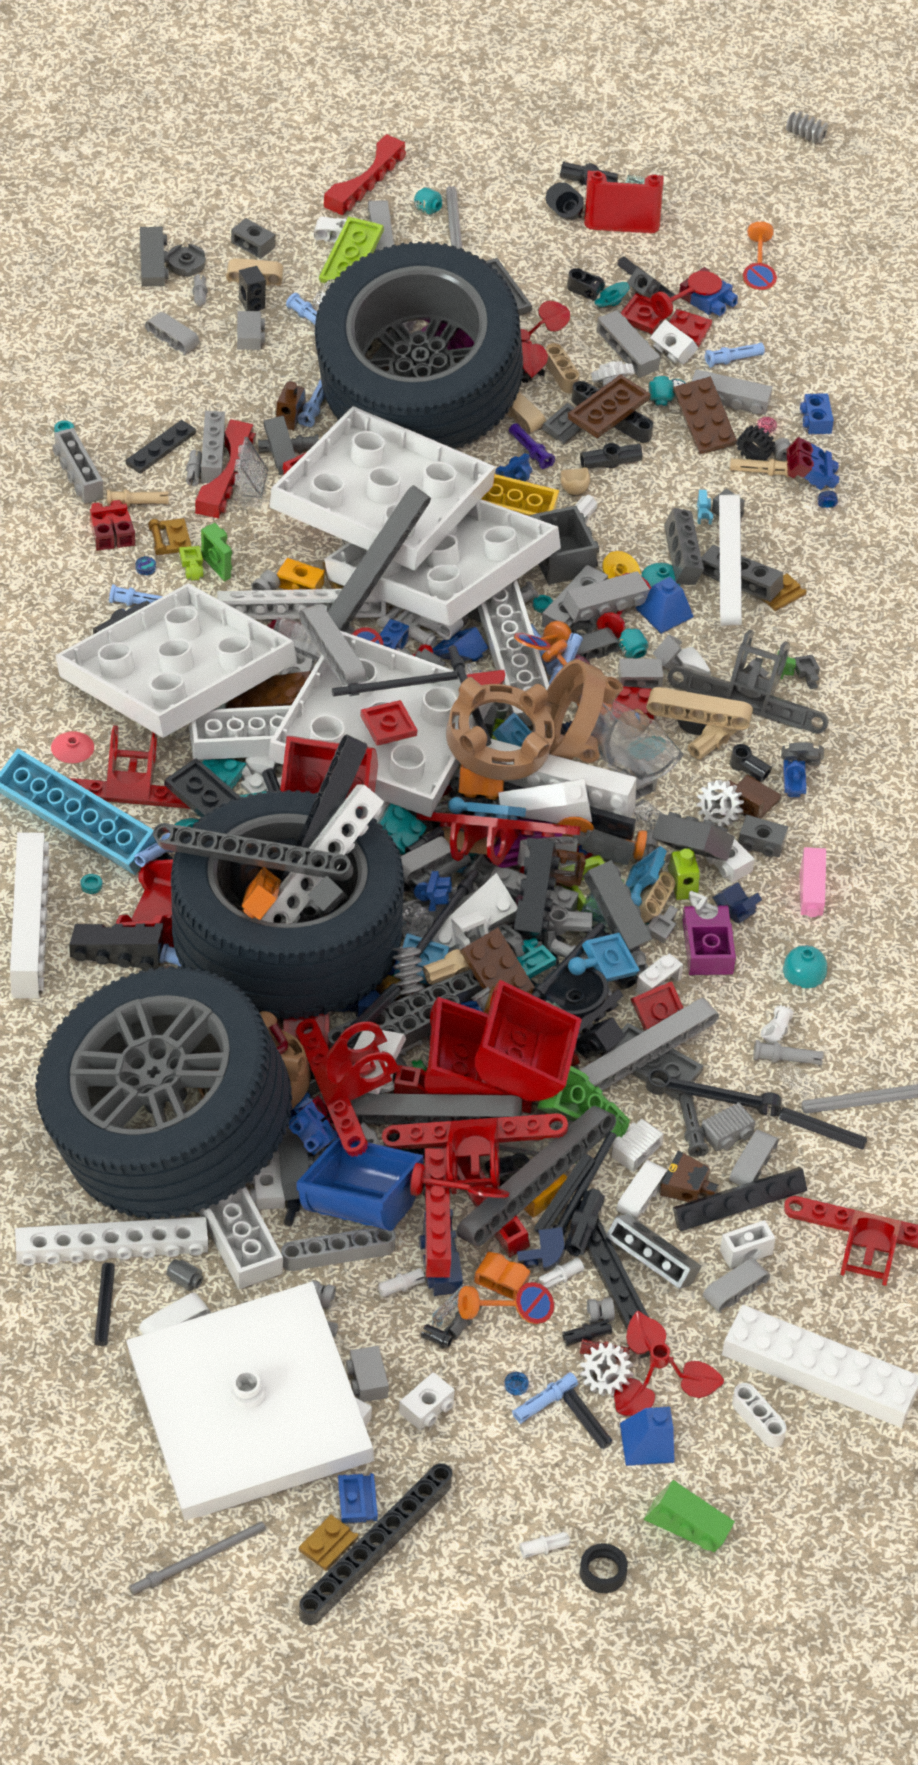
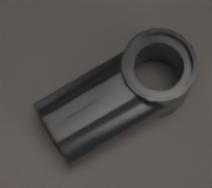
M737 744L733 747L729 761L730 767L736 771H744L758 781L763 782L771 773L772 767L752 755L749 746Z

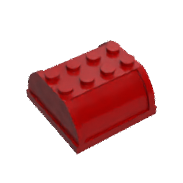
M287 736L281 792L301 790V792L310 791L313 794L318 793L339 743ZM367 747L347 797L357 784L365 785L375 793L378 772V756L375 748Z
M499 980L491 996L489 1014L481 1044L475 1057L477 1073L483 1081L488 1082L491 1086L498 1087L509 1092L512 1096L520 1097L526 1101L545 1100L555 1096L566 1086L582 1019Z
M437 997L430 1012L431 1037L428 1068L424 1078V1086L428 1094L511 1095L509 1092L493 1087L488 1082L483 1081L475 1068V1057L481 1044L488 1017L487 1013L441 997Z

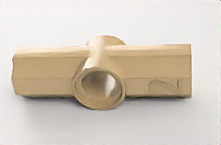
M707 725L702 734L688 745L687 750L690 755L701 760L715 748L720 749L719 747L722 744H727L730 736L738 730Z
M460 949L450 951L444 959L423 966L425 979L430 985L470 969Z

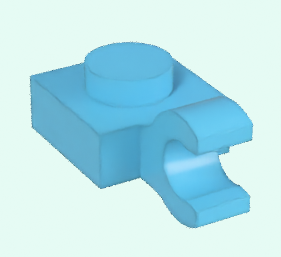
M699 490L698 524H701V519L704 518L709 521V524H712L713 514L708 511L711 509V498H707V490Z

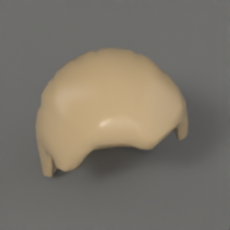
M588 468L562 470L560 477L562 488L570 495L584 493L590 485Z

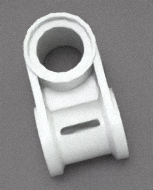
M320 217L314 229V238L316 240H325V242H336L342 230V224H345L347 219Z

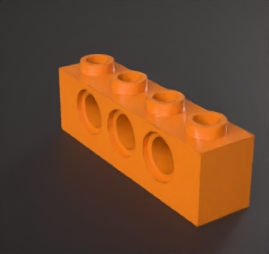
M265 867L260 870L248 885L244 895L243 911L252 919L256 917L261 920L278 897L281 880Z

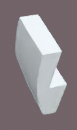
M693 647L682 649L675 657L681 666L711 676L708 665Z
M690 891L691 906L695 907L697 915L703 919L714 918L718 913V907L708 904V897Z

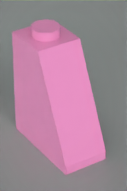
M804 847L799 873L801 915L809 917L823 916L825 906L826 848Z

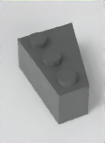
M163 226L140 227L142 286H165V280H169V270L164 265V263H168V251H164V246H167V234H163Z

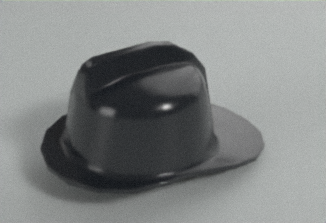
M559 182L547 190L545 196L546 203L557 215L567 220L582 217L584 198L571 185Z

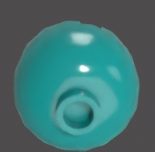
M800 945L793 948L787 954L783 965L784 977L789 983L805 989L815 988L822 984L828 969V963L824 954L818 948L810 945Z

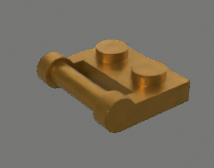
M184 518L164 521L152 519L148 522L149 530L152 531L155 542L154 550L156 555L179 553V547L191 546ZM160 530H166L169 545L163 544Z

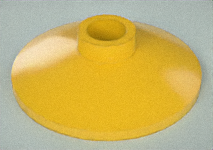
M623 551L610 552L602 562L603 573L608 575V579L636 571L641 575L637 561Z

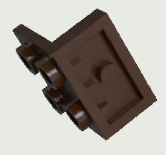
M746 775L738 784L728 780L730 781V786H737L736 793H742L738 798L744 801V803L740 804L739 808L743 810L741 814L745 816L749 815L761 819L781 799V794L749 775Z

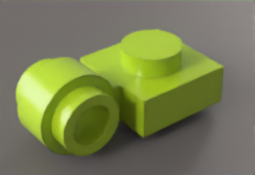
M200 546L179 547V556L182 568L185 567L186 579L195 581L203 578V558Z

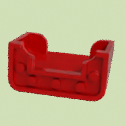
M588 171L584 225L591 230L635 233L658 232L661 221L664 175L653 174L645 178L644 184L607 182L604 173Z
M173 859L151 861L143 866L138 874V880L143 886L144 892L132 918L127 914L120 915L115 924H123L124 927H135L136 924L155 927V923H163V945L166 943L169 947L174 948L171 902Z

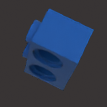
M828 393L805 394L804 401L800 403V413L804 414L803 428H807L808 434H832L834 419Z
M389 619L380 633L383 646L394 650L398 647L403 650L408 643L409 625Z

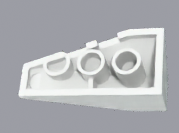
M585 778L498 792L500 805L526 808L525 817H517L558 823L568 817H581L592 822Z

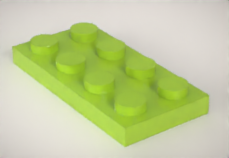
M348 216L319 275V281L326 284L334 283V279L337 276L339 277L340 273L346 270V267L352 266L353 262L359 261L362 256L366 257L368 253H373L385 230L384 226Z

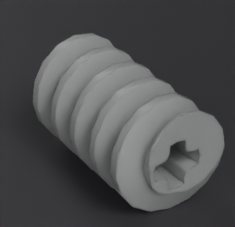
M795 111L792 112L786 124L788 132L793 131V134H799L802 138L806 137L808 141L812 139V142L815 144L821 143L824 140L828 130L827 122L821 126L822 120L820 119L815 123V117H812L809 121L808 114L802 118V111H799L797 115H795Z
M414 947L392 949L399 952V954L393 956V959L398 960L400 963L393 967L400 970L399 973L394 975L395 978L401 979L400 982L396 983L397 986L402 988L400 995L412 994L424 989V985L417 984V982L423 980V976L416 975V973L422 971V967L415 965L422 962L421 958L415 957V955L421 953V950Z

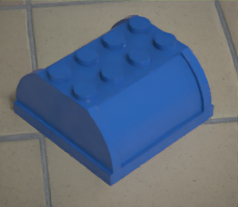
M338 1135L297 1181V1190L299 1191L302 1207L310 1212H318L322 1215H330L342 1220H350L363 1225H371L383 1230L392 1231L413 1206L416 1196L410 1193L411 1178L415 1163L424 1164L423 1155L368 1143L365 1153L362 1152L361 1156L359 1154L357 1157H352L345 1151ZM355 1140V1142H352L351 1148L357 1147L361 1141L356 1142Z

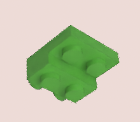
M213 523L201 529L202 558L223 581L231 578L232 550L227 544L228 536L225 530L221 529L216 523Z

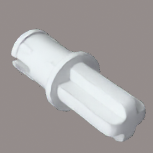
M576 1257L562 1266H555L554 1270L539 1277L538 1281L548 1289L562 1281L564 1283L567 1282L568 1278L582 1272L584 1265Z
M420 1268L403 1275L399 1273L395 1278L379 1283L378 1291L381 1296H387L401 1290L405 1292L409 1287L424 1283L425 1278L421 1279V1277H425L424 1273Z
M566 1532L547 1537L540 1535V1538L519 1543V1549L523 1559L542 1553L547 1555L550 1550L568 1546L570 1540Z

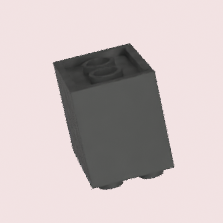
M576 505L530 515L532 518L558 526L561 548L538 564L548 585L573 580L586 565L593 568L598 567V542L594 541L591 528L587 527L584 514L580 513Z

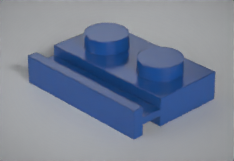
M371 1473L370 1476H363V1474L338 1475L341 1522L378 1521L374 1473Z

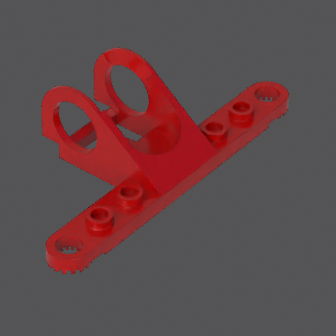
M113 725L107 781L68 778L107 802L191 809L166 786L152 785L158 745V735L152 732L149 752L118 749L119 727ZM117 757L130 758L128 771L115 770ZM138 759H148L147 773L136 772Z
M416 812L418 820L438 821L440 826L451 827L450 852L455 861H461L465 855H468L475 842L487 837L488 858H490L494 865H500L520 832L525 835H534V831L542 832L541 836L555 837V833L580 836L581 830L579 826L437 812H433L431 817ZM463 828L464 843L461 851L459 852L457 848V836L459 829ZM495 837H500L501 846L499 853L496 856L494 852V840Z
M305 1019L298 1024L296 1032L345 1151L352 1157H357L359 1154L361 1156L362 1152L365 1153V1149L368 1148V1143L351 1100L393 1081L390 1075L400 1071L399 1066L390 1053L380 1052L378 1046L387 1042V1038L381 1027L376 1023L360 1022L348 1027L329 1050L318 1023L314 1019ZM308 1027L313 1028V1030L310 1033L304 1034V1031H306ZM370 1031L375 1034L372 1043L365 1048L351 1049L347 1046L350 1037L358 1032ZM374 1060H378L383 1073L375 1078H363L375 1071L376 1065ZM355 1140L356 1142L361 1141L357 1147L351 1148L352 1142H355Z
M556 1113L391 1125L382 1132V1141L386 1147L393 1149L447 1147L448 1181L469 1184L470 1186L493 1185V1188H499V1143L543 1140L544 1138L558 1139L567 1134L568 1122L565 1116ZM554 1121L563 1124L559 1130L551 1129L550 1125ZM392 1133L400 1135V1138L395 1142L387 1140ZM490 1155L491 1178L458 1180L457 1158L471 1157V1175H480V1156ZM450 1188L452 1194H457V1188Z
M791 1196L785 1201L784 1212L790 1218L849 1232L840 1272L842 1276H845L846 1271L883 1279L882 1285L886 1286L896 1243L918 1248L917 1224L799 1196ZM791 1204H798L802 1209L800 1211H793L789 1206ZM852 1244L866 1248L864 1265L871 1266L875 1250L889 1253L885 1272L882 1273L849 1265L848 1260Z

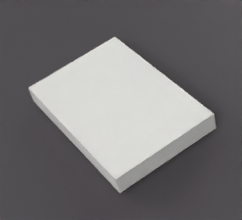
M382 1030L387 1038V1042L379 1045L378 1048L380 1052L390 1053L396 1060L406 1037L401 1033ZM362 1031L354 1049L367 1047L374 1040L375 1034L370 1031ZM374 1060L376 1065L375 1071L363 1078H375L383 1073L378 1060ZM382 1086L368 1093L379 1094Z

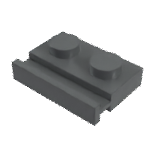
M568 402L542 426L543 430L556 440L559 439L563 445L582 430V428L567 419L568 413L574 409Z

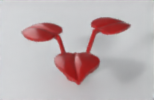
M556 301L543 302L538 309V315L542 320L529 332L521 329L523 369L531 378L546 365L548 353L542 345L532 344L529 341L530 336L544 323L549 331L556 332L562 330L570 320V310Z
M640 1311L633 1315L627 1328V1345L634 1353L639 1355L649 1351L651 1364L643 1385L635 1378H628L627 1380L630 1384L626 1385L623 1383L621 1385L623 1388L622 1392L615 1389L614 1401L618 1414L633 1416L643 1409L653 1406L655 1393L646 1387L649 1384L654 1369L664 1368L668 1363L671 1364L678 1377L683 1378L681 1388L691 1397L703 1398L709 1396L724 1384V1378L710 1365L701 1361L687 1362L683 1367L682 1373L675 1364L674 1358L670 1357V1349L665 1344L666 1331L664 1327Z

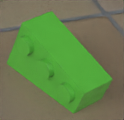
M672 1480L655 1497L643 1519L700 1545L705 1550L713 1552L724 1543L735 1523L734 1520L675 1480Z

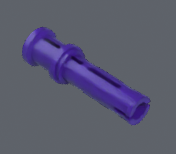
M514 423L510 426L509 433L529 451L530 458L536 460L541 469L544 470L554 464L555 456L548 453L543 444L536 443L519 424Z

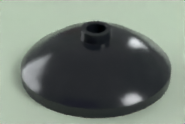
M593 967L586 968L584 973L580 975H574L567 969L548 989V994L541 1000L550 1001L552 1004L555 1002L564 1011L577 1017L585 1016L596 1011L604 1004L608 996V983L605 976Z

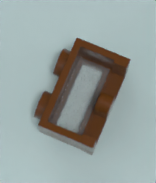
M556 849L558 857H561L560 868L555 870L554 878H557V883L567 887L580 886L586 864L584 853Z

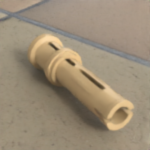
M731 458L730 471L768 473L770 476L786 475L787 478H790L787 475L788 461H775L774 458L769 459V461Z
M108 489L106 490L107 506H110L113 500H121L122 504H127V508L130 507V504H169L168 491L130 492L127 489L123 491H110Z

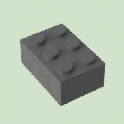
M669 812L668 815L659 813L652 839L676 850L690 849L697 855L728 861L735 836L727 833V828L717 826L712 821L704 820L699 822L697 818L691 816L681 818V815Z

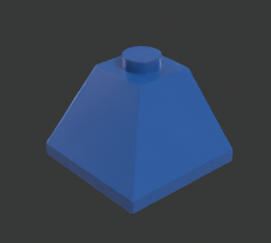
M671 577L654 584L649 590L645 603L636 606V610L660 634L694 617L683 589Z
M477 627L458 631L449 640L443 639L432 648L433 654L442 659L452 660L448 648L455 645L460 657L464 661L472 660L474 662L483 657L482 653L488 649V646Z
M670 1407L645 1408L620 1422L626 1466L675 1462L674 1428Z

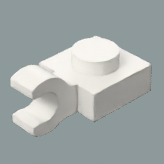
M245 766L242 771L241 779L243 781L241 782V787L249 794L266 791L263 777L258 772L252 775L249 768Z

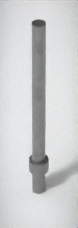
M262 1521L158 1572L154 1570L146 1574V1578L129 1585V1589L134 1595L149 1587L154 1588L162 1584L163 1580L265 1531L266 1527Z

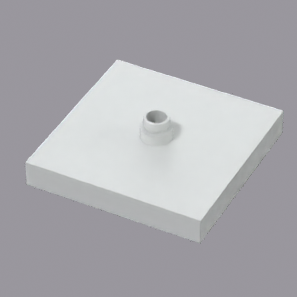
M353 406L271 488L270 508L368 550L406 491L414 485L430 496L431 501L392 561L415 571L493 486L495 466Z
M480 499L415 571L391 561L369 596L451 626L559 550L561 545L558 526ZM349 542L326 557L325 564L328 580L345 586L368 550Z
M189 583L55 655L61 678L162 738L297 663L293 640Z
M340 631L365 669L366 678L355 683L366 684L454 671ZM321 655L270 741L269 760L283 764L287 736L340 743L343 736L348 734L367 743V747L376 749L378 772L375 794L383 801L431 817L460 764L450 751L446 740V727L450 711L454 702L459 697L458 690L461 685L459 677L457 680L364 692L358 696L342 695L333 697L332 688L344 687V685L340 682L324 656ZM401 700L418 730L417 736L376 746L360 716L361 709ZM492 703L479 706L483 720ZM472 713L469 717L470 729L476 726ZM456 716L452 724L455 723V729H459V716Z
M313 1281L126 1340L129 1355L184 1521L205 1516L374 1461L373 1446Z

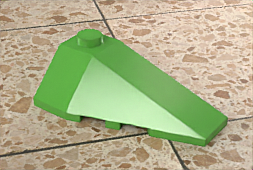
M570 1066L565 1088L555 1096L539 1101L538 1109L548 1114H562L566 1117L567 1122L570 1123L575 1122L592 1106L608 1111L616 1117V1124L611 1132L615 1133L617 1137L625 1135L629 1126L630 1119L613 1102H609L602 1094L603 1091L599 1087H595L588 1080L589 1077L584 1072Z

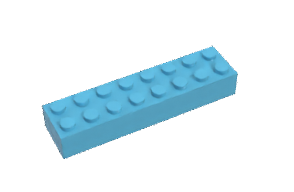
M19 748L16 749L0 771V794L133 875H136L141 868L135 863V854L157 843L153 836V829Z

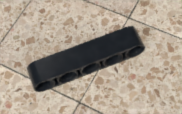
M577 381L573 384L572 402L578 406L599 389L585 381ZM634 411L615 425L614 428L640 443H647L652 439L653 421Z

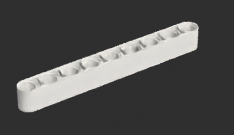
M740 494L719 495L721 626L742 625Z

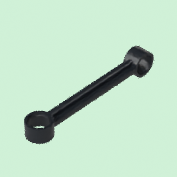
M661 1068L652 1069L645 1083L647 1090L655 1095L664 1094L669 1090L732 1104L739 1102L742 1106L758 1109L761 1115H767L768 1108H771L770 1116L776 1117L781 1112L782 1098L776 1093L767 1092L757 1096L670 1078L669 1073ZM651 1079H661L665 1084L657 1085Z

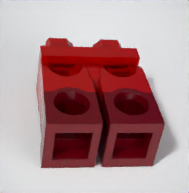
M113 500L110 506L104 507L100 502L92 503L90 523L96 551L114 549V536L117 548L135 546V530L127 510V504H122L121 500Z

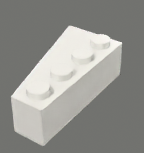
M497 873L449 916L433 938V942L449 946L448 953L456 950L451 918H460L475 911L487 917L490 924L488 929L502 923L508 925L516 920L517 905ZM474 928L467 930V938L470 943L476 941Z

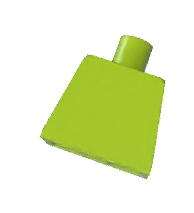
M683 849L672 852L668 872L675 880L673 890L676 900L689 899L690 891L695 893L699 891L700 873L694 851ZM684 879H688V884L683 883Z

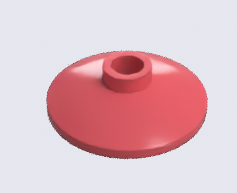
M69 731L58 735L53 740L51 751L62 762L80 763L87 760L93 754L94 743L84 733Z

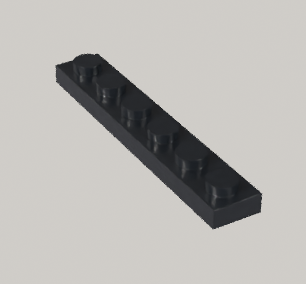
M797 1167L673 1207L676 1226L679 1231H684L808 1191L803 1168Z

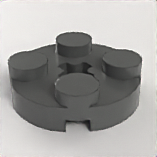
M182 244L174 246L168 252L167 265L173 272L190 277L205 268V252L202 248L193 244H188V247H182Z
M808 742L790 743L789 748H785V745L782 746L781 758L790 762L795 760L798 762L805 761L810 766H818L821 764V760L824 759V747L819 745V749L814 748L813 743Z

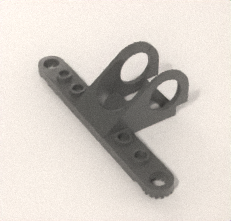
M750 629L745 633L743 642L740 645L730 682L683 666H675L668 673V683L674 688L676 687L690 693L746 702L753 707V714L818 734L825 731L829 725V719L825 713L773 696L786 665L790 642L784 641L781 644L778 655L751 646L754 631ZM748 653L775 661L770 680L759 677L763 662L761 658H755L751 674L743 671ZM674 672H681L684 680L677 682L673 677ZM815 717L821 718L823 726L820 728L815 727L812 719Z

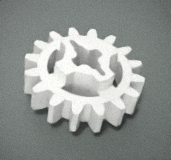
M613 361L600 365V369L593 371L591 377L593 383L603 382L604 386L620 374L628 377L635 373L632 363L623 364L622 361Z
M716 780L715 783L714 781L709 782L708 787L701 788L704 794L697 796L701 799L697 806L702 807L699 815L705 814L704 820H711L721 827H724L725 824H733L732 820L739 819L737 813L743 812L739 805L743 804L744 801L738 798L742 793H736L737 786H730V781L722 782V780ZM716 789H721V790H723V792H722V793H719V792H716L715 790H716ZM718 814H721V815H725L726 817L721 818V817H717V815H718Z
M599 1343V1350L591 1347L592 1354L584 1355L587 1362L580 1364L585 1369L580 1375L583 1378H587L583 1383L586 1386H591L590 1390L594 1393L599 1390L601 1396H605L606 1391L611 1396H614L615 1389L622 1392L623 1388L621 1385L623 1383L626 1385L630 1384L626 1379L627 1376H633V1373L628 1370V1368L633 1366V1363L626 1361L630 1357L629 1354L623 1353V1349L620 1346L615 1348L612 1343H609L607 1348L602 1343ZM615 1356L619 1358L621 1366L616 1365ZM610 1366V1370H606L604 1373L603 1370L608 1369V1367ZM592 1373L598 1375V1383L594 1380Z

